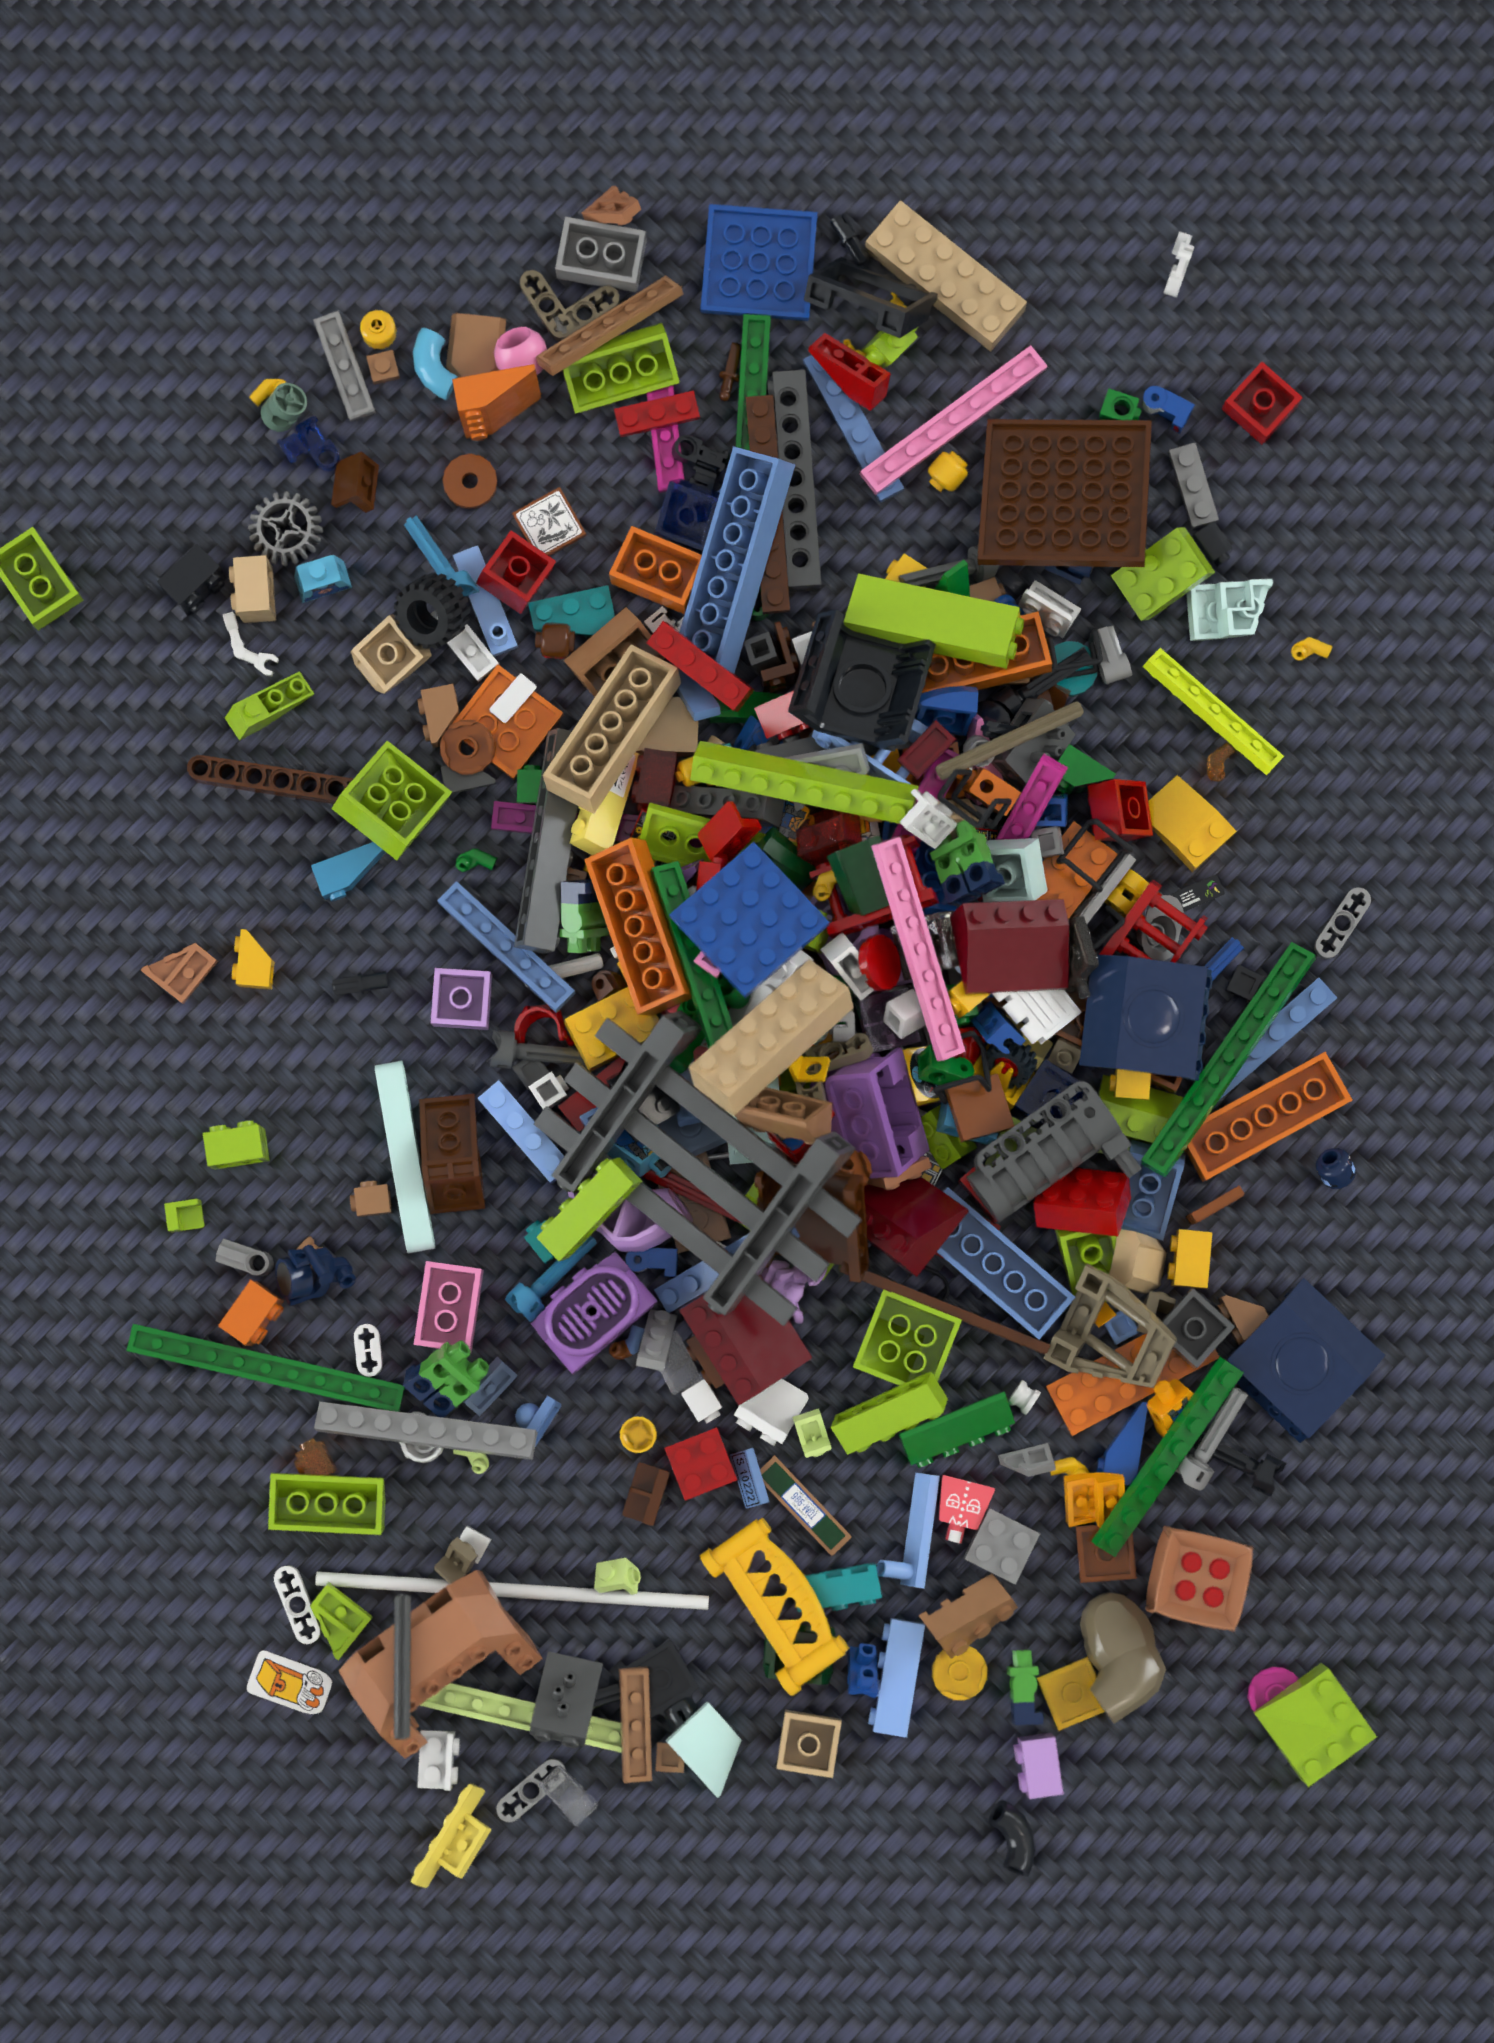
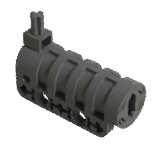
M1080 1081L1071 1085L982 1149L973 1161L975 1171L968 1175L966 1179L985 1208L1000 1223L1100 1150L1108 1161L1113 1158L1128 1179L1142 1168L1127 1149L1131 1146V1143L1121 1131L1111 1112L1089 1083ZM1081 1091L1084 1096L1070 1106L1067 1101ZM1051 1106H1057L1061 1109V1119L1051 1116ZM1043 1119L1045 1124L1024 1139L1021 1134L1029 1129L1031 1125H1035ZM1011 1138L1016 1142L1017 1149L1015 1152H1010L1005 1148V1139ZM995 1152H998L1000 1156L991 1163V1166L987 1165L985 1167L982 1164L985 1160L984 1156L989 1158Z

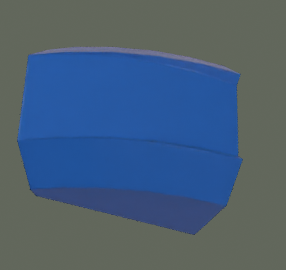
M945 687L922 693L915 719L927 727L937 720L950 734L966 736L968 727L978 710L977 687Z

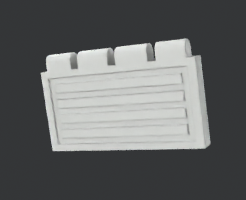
M1065 990L992 993L998 1002L1005 998L1008 1003L1003 1008L1016 1025L1020 1021L1024 1022L1025 1025L1020 1030L1031 1044L1037 1040L1040 1044H1043L1082 1013Z

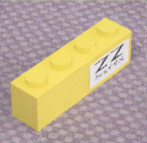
M635 752L595 814L579 807L577 820L571 828L570 844L590 855L597 854L613 846L640 754Z

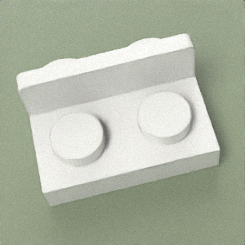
M914 788L911 793L919 802L908 811L900 823L905 829L936 849L958 824L950 817L953 814L951 809L941 802L938 804L936 798L929 792L925 791L922 794Z
M421 1730V1734L427 1739L428 1743L422 1746L419 1751L418 1788L445 1789L450 1791L452 1784H457L458 1767H453L454 1755L459 1756L460 1738H455V1731Z

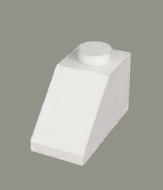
M843 932L820 949L860 1001L874 991L865 982L868 981L866 975H862L860 972L859 952Z

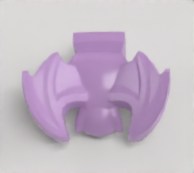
M773 1260L769 1268H764L761 1276L765 1282L798 1307L791 1320L794 1323L802 1324L803 1314L799 1309L798 1301L803 1296L805 1283L808 1282L809 1286H816L824 1278L827 1269L819 1280L815 1282L796 1266L789 1268V1264L786 1261Z

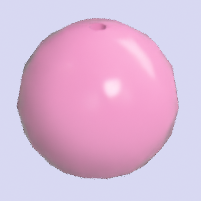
M528 327L514 328L501 335L497 340L494 349L495 362L499 370L535 364L538 375L543 368L538 365L536 356L547 350L544 339L538 332Z

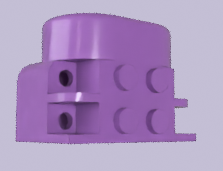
M902 1047L895 1048L885 1057H881L878 1053H872L864 1061L827 1072L826 1080L823 1082L826 1100L832 1102V1110L835 1113V1116L832 1118L831 1132L835 1131L854 1146L856 1151L860 1152L861 1150L867 1156L872 1169L870 1178L898 1177L930 1150ZM811 1082L810 1088L814 1087L816 1082Z
M616 1251L591 1269L587 1270L585 1267L572 1277L574 1282L567 1288L565 1286L560 1287L550 1296L553 1299L551 1303L531 1323L548 1347L573 1375L658 1303L657 1299ZM591 1308H595L597 1310L594 1316H591L589 1314V1310Z

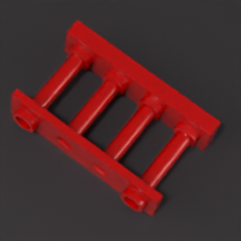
M905 834L898 836L901 838L922 909L938 904L939 900L936 892L931 887L923 886L912 849L921 846L920 841L915 835ZM827 862L816 866V870L809 872V875L816 882L820 874L832 870L830 863ZM835 885L828 898L834 918H832V922L829 923L826 929L828 935L833 939L842 932L847 936L894 919L890 905L864 916L858 914L848 916L844 914Z
M1152 880L1125 917V924L1112 935L1100 952V955H1114L1118 951L1120 954L1124 952L1130 957L1152 959L1129 943L1130 939L1127 938V935L1133 928L1136 931L1138 929L1172 952L1174 956L1170 962L1176 963L1194 938L1199 941L1208 927L1204 923L1208 918L1203 915L1196 923L1161 898L1162 894L1159 893L1162 885ZM1148 906L1152 909L1155 906L1190 931L1182 945L1145 920L1146 917L1142 914ZM1090 966V968H1089L1088 971H1087V973H1088L1089 975H1090V971H1091V966Z

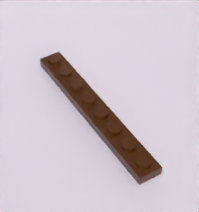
M773 395L746 397L750 451L778 458ZM782 512L760 584L762 614L790 612Z

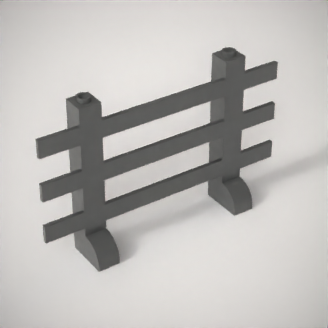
M682 1010L663 1015L642 1045L610 1018H606L595 1034V1037L628 1062L629 1065L612 1089L579 1062H576L564 1081L598 1107V1109L581 1133L548 1106L543 1109L534 1125L567 1151V1154L551 1176L558 1180L557 1184L563 1190L572 1193L578 1191L577 1188L583 1181L598 1173L596 1168L601 1162L607 1158L609 1160L613 1159L608 1155V1152L625 1129L751 1230L734 1255H732L644 1183L641 1182L626 1198L719 1274L703 1297L708 1302L709 1308L718 1314L726 1315L734 1311L746 1295L781 1325L785 1326L798 1307L760 1278L759 1275L777 1251L813 1281L817 1282L830 1263L793 1235L791 1230L809 1207L847 1238L851 1236L862 1219L822 1187L846 1163L856 1148L833 1131L818 1137L797 1167L794 1166L669 1066L673 1059L681 1054L702 1030L701 1025ZM655 1085L782 1185V1188L765 1211L638 1111Z

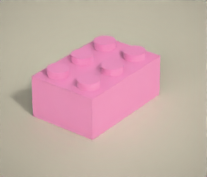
M426 1261L414 1345L440 1349L445 1342L453 1345L462 1340L469 1346L470 1353H472L483 1269Z

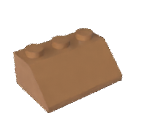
M625 607L569 655L564 662L595 698L630 645L662 660L665 657L647 644L651 634L641 621Z
M766 1087L743 1107L735 1117L744 1126L753 1128L756 1132H771L778 1134L781 1138H796L803 1140L806 1144L813 1145L818 1137L831 1133L832 1102Z

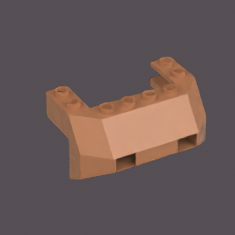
M475 1570L452 1582L411 1611L410 1712H413L427 1699L439 1693L449 1683L461 1677L464 1672L484 1660L495 1650L519 1675L531 1669L537 1662L543 1659L530 1636L505 1611L482 1571ZM392 1625L355 1652L339 1669V1672L350 1693L379 1735L406 1759L416 1753L428 1741L417 1730L419 1725L411 1714L410 1737L408 1739L394 1738V1625Z

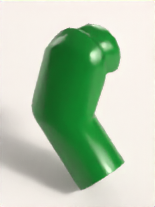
M473 848L460 854L456 859L455 865L461 872H466L478 865L493 870L498 858Z

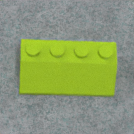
M662 323L616 336L562 370L575 414L680 383L668 337Z
M287 1473L270 1474L268 1530L382 1534L385 1524L384 1478Z

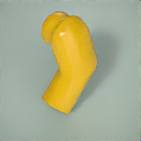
M265 379L253 391L249 399L259 406L267 397H270L278 385L287 382L282 379Z
M1074 1457L1054 1461L1056 1470L1050 1471L1051 1476L1066 1473L1067 1475L1089 1473L1087 1467Z

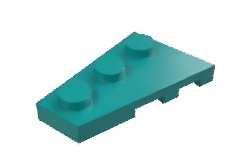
M608 585L537 600L528 604L534 631H542V626L547 622L566 623L570 626L571 631H575V634L592 637L615 617Z

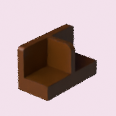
M362 451L336 463L331 505L337 508L352 502L365 513L374 510L379 465Z
M641 1462L638 1463L622 1515L654 1526L670 1471Z

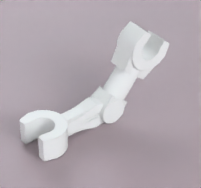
M235 613L223 614L227 631H229L231 637V646L235 657L254 664V667L264 675L273 676V672L265 668V663L270 660L278 663L279 659L273 654H256L244 648V643L239 635V626Z

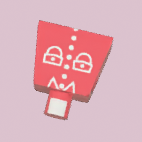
M946 1475L941 1476L938 1520L949 1523L945 1540L962 1544L965 1528L978 1530L995 1488Z

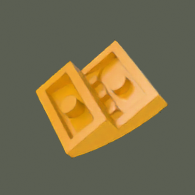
M1081 1473L1064 1476L1065 1518L1068 1526L1073 1527L1096 1522L1100 1528L1125 1493L1124 1476L1115 1473Z

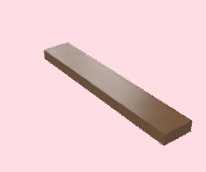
M664 276L537 355L538 365L554 376L682 296V287L667 276Z

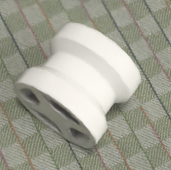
M1022 1380L1010 1396L1008 1403L1011 1406L1016 1405L1020 1408L1021 1413L1027 1415L1041 1392L1037 1389H1030L1027 1383Z

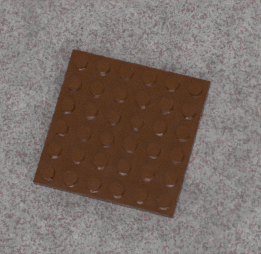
M987 419L978 565L1145 567L1152 420Z

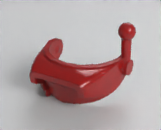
M547 1004L525 1006L522 1013L516 1019L514 1032L517 1043H525V1034L529 1026L536 1020L546 1017L555 1020L559 1040H566L569 1046L574 1045L571 1036L565 1030L561 1010L556 1013Z

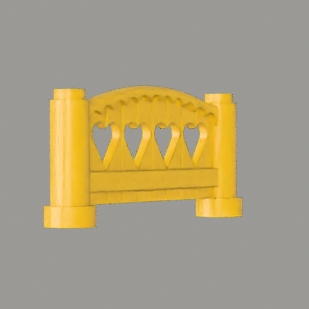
M761 1518L751 1522L715 1549L709 1548L700 1554V1559L714 1578L725 1572L784 1663L785 1667L776 1672V1676L786 1692L793 1696L802 1690L801 1685L846 1654L845 1652L849 1650V1647L840 1635L836 1638L832 1636L827 1618L812 1586L796 1564L777 1545L769 1540L768 1534L772 1530L765 1519ZM759 1550L763 1551L765 1560L771 1563V1570L767 1573H747L755 1553ZM773 1574L779 1575L780 1583L784 1584L787 1588L786 1594L784 1596L763 1597L770 1577ZM792 1597L796 1601V1607L802 1610V1617L798 1620H778L786 1599ZM808 1621L811 1624V1631H815L818 1635L817 1641L813 1644H793L802 1622Z

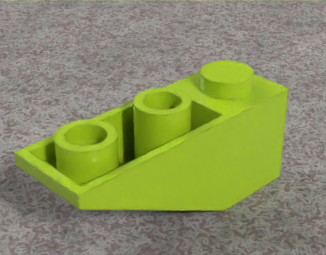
M299 671L233 704L225 719L240 741L263 729L314 695V692Z

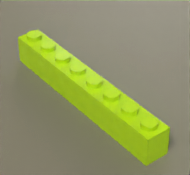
M704 741L699 742L694 753L690 777L692 781L901 824L900 821L916 805L917 799L911 792L914 788L919 789L917 785Z

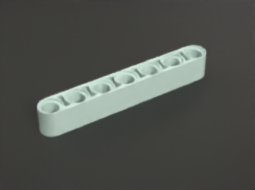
M403 1061L375 1065L406 1250L409 1254L435 1249L434 1233L423 1181L422 1165Z

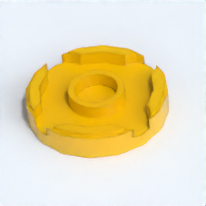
M969 1646L965 1653L952 1659L942 1649L936 1655L932 1664V1679L935 1687L944 1696L952 1700H967L983 1689L987 1681L988 1668L983 1656L971 1646Z

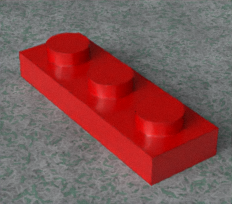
M694 390L614 409L620 438L700 419Z

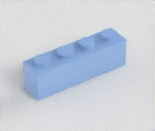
M498 1080L478 1097L479 1101L547 1180L553 1184L556 1179L551 1175L564 1158V1155L546 1134L534 1125V1120Z
M895 1618L890 1619V1624L884 1623L882 1640H886L887 1643L885 1652L880 1651L877 1665V1668L882 1669L881 1680H878L876 1708H870L868 1724L873 1725V1732L907 1738L925 1628L924 1623Z

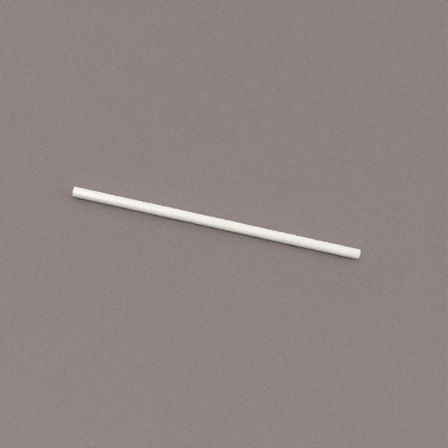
M318 1571L316 1573V1586H325L329 1582L334 1587L437 1593L449 1585L445 1579ZM489 1582L497 1597L708 1610L709 1596L640 1591L637 1594L631 1595L628 1591L624 1590L599 1593L592 1588Z

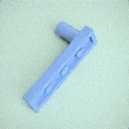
M478 545L453 555L458 571H467L475 583L486 566ZM477 585L480 591L469 595V599L491 654L495 657L518 648L500 600Z
M915 1472L903 1562L880 1560L877 1564L878 1576L901 1579V1585L917 1588L925 1587L940 1476Z

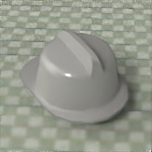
M1162 895L1161 898L1184 913L1182 904L1177 898L1171 895ZM1149 906L1145 920L1178 943L1182 926L1155 906L1153 909ZM1138 929L1136 931L1138 943L1150 958L1165 961L1172 957V952Z

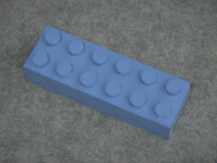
M946 1187L943 1192L966 1207L969 1212L946 1239L937 1253L1039 1340L1075 1299V1296L949 1187Z

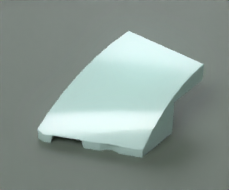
M1273 579L1200 584L1187 592L1190 641L1253 635L1258 625V617L1263 612L1265 606L1264 600L1268 589L1272 587Z
M706 1702L666 1742L711 1792L719 1798L740 1746L741 1739L718 1712Z

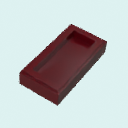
M935 720L897 759V762L918 780L956 741V738Z

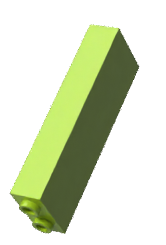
M858 574L844 618V625L853 631L901 644L929 639L936 644L935 654L1007 669L1009 659L1014 660L1017 643L1014 642L1016 635L1022 634L1024 619L1020 617V607Z

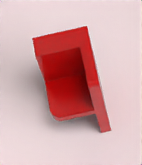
M727 801L697 835L710 861L711 857L728 858V862H730L762 829V826L758 819L742 818L734 802Z

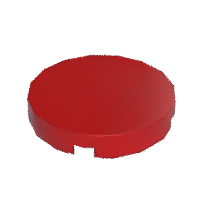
M885 935L869 936L866 938V942H862L859 949L858 961L860 972L862 975H866L868 981L865 982L875 991L890 990L896 986L900 979L901 961L898 950L892 940Z

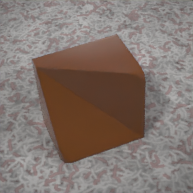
M1056 684L1040 694L1037 699L1044 698L1048 700L1056 711L1064 707L1071 691Z

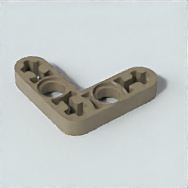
M526 271L520 278L522 293L550 335L559 342L620 304L618 291L614 287L603 286L569 308L564 309L544 277L538 271ZM528 279H532V281L538 280L537 287L541 293L540 295L536 296V292L531 286L527 288ZM604 294H606L608 297H611L613 295L614 297L612 298V304L609 305L607 302L602 303L601 305H599V310L601 312L597 313L596 307L592 303V301L595 300L596 305H598L603 301ZM546 299L553 301L555 304L554 309L548 313L541 311L539 308L540 303ZM580 308H589L592 311L591 318L588 320L579 319L577 312ZM558 316V320L562 325L567 324L566 333L556 332L557 324L553 319L554 317Z
M856 1033L846 1042L830 1041L811 1047L802 1056L827 1057L831 1052H839L836 1058L830 1060L829 1072L868 1059L873 1053V1046L866 1034ZM820 1064L809 1066L810 1071H807V1074H817L822 1066ZM795 1082L798 1095L827 1101L823 1082H816L815 1086L810 1089H803L807 1082Z

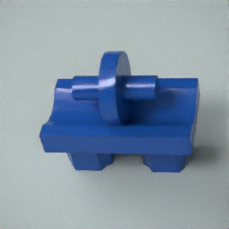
M861 1643L858 1647H849L848 1694H865L876 1698L878 1695L876 1646Z

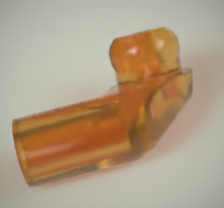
M1225 742L1207 758V775L1211 781L1220 782L1225 778L1224 761L1235 753L1228 742Z

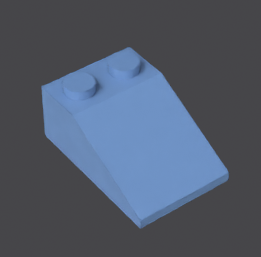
M1132 1140L1129 1151L1142 1169L1129 1178L1131 1200L1121 1229L1139 1232L1163 1241L1183 1172L1186 1154L1182 1153L1165 1178L1141 1163V1159L1151 1144Z

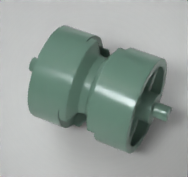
M292 383L278 385L261 408V418L265 425L277 432L289 430L306 409L307 398L300 387Z

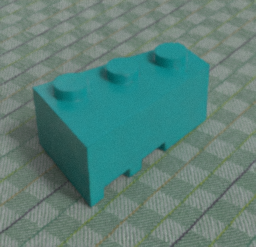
M874 1562L804 1575L816 1593L822 1608L831 1607L832 1611L847 1609L850 1603L859 1602L860 1606L874 1604L876 1599L882 1598L877 1568ZM797 1607L798 1612H802V1610L799 1607Z

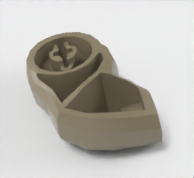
M1108 1592L1099 1594L1088 1602L1082 1612L1080 1627L1088 1660L1099 1671L1090 1691L1110 1720L1115 1724L1145 1704L1159 1691L1166 1668L1156 1648L1154 1630L1146 1614L1135 1602L1125 1595Z

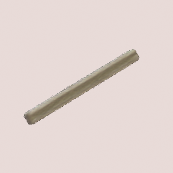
M1075 701L937 765L935 771L941 780L947 779L955 769L973 767L1081 717L1084 713L1083 708L1079 702Z

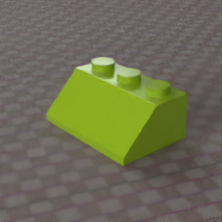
M1103 1075L1098 1096L1117 1121L1123 1134L1129 1140L1152 1145L1183 1100V1097L1150 1088L1148 1100L1114 1097V1091H1109L1110 1076Z

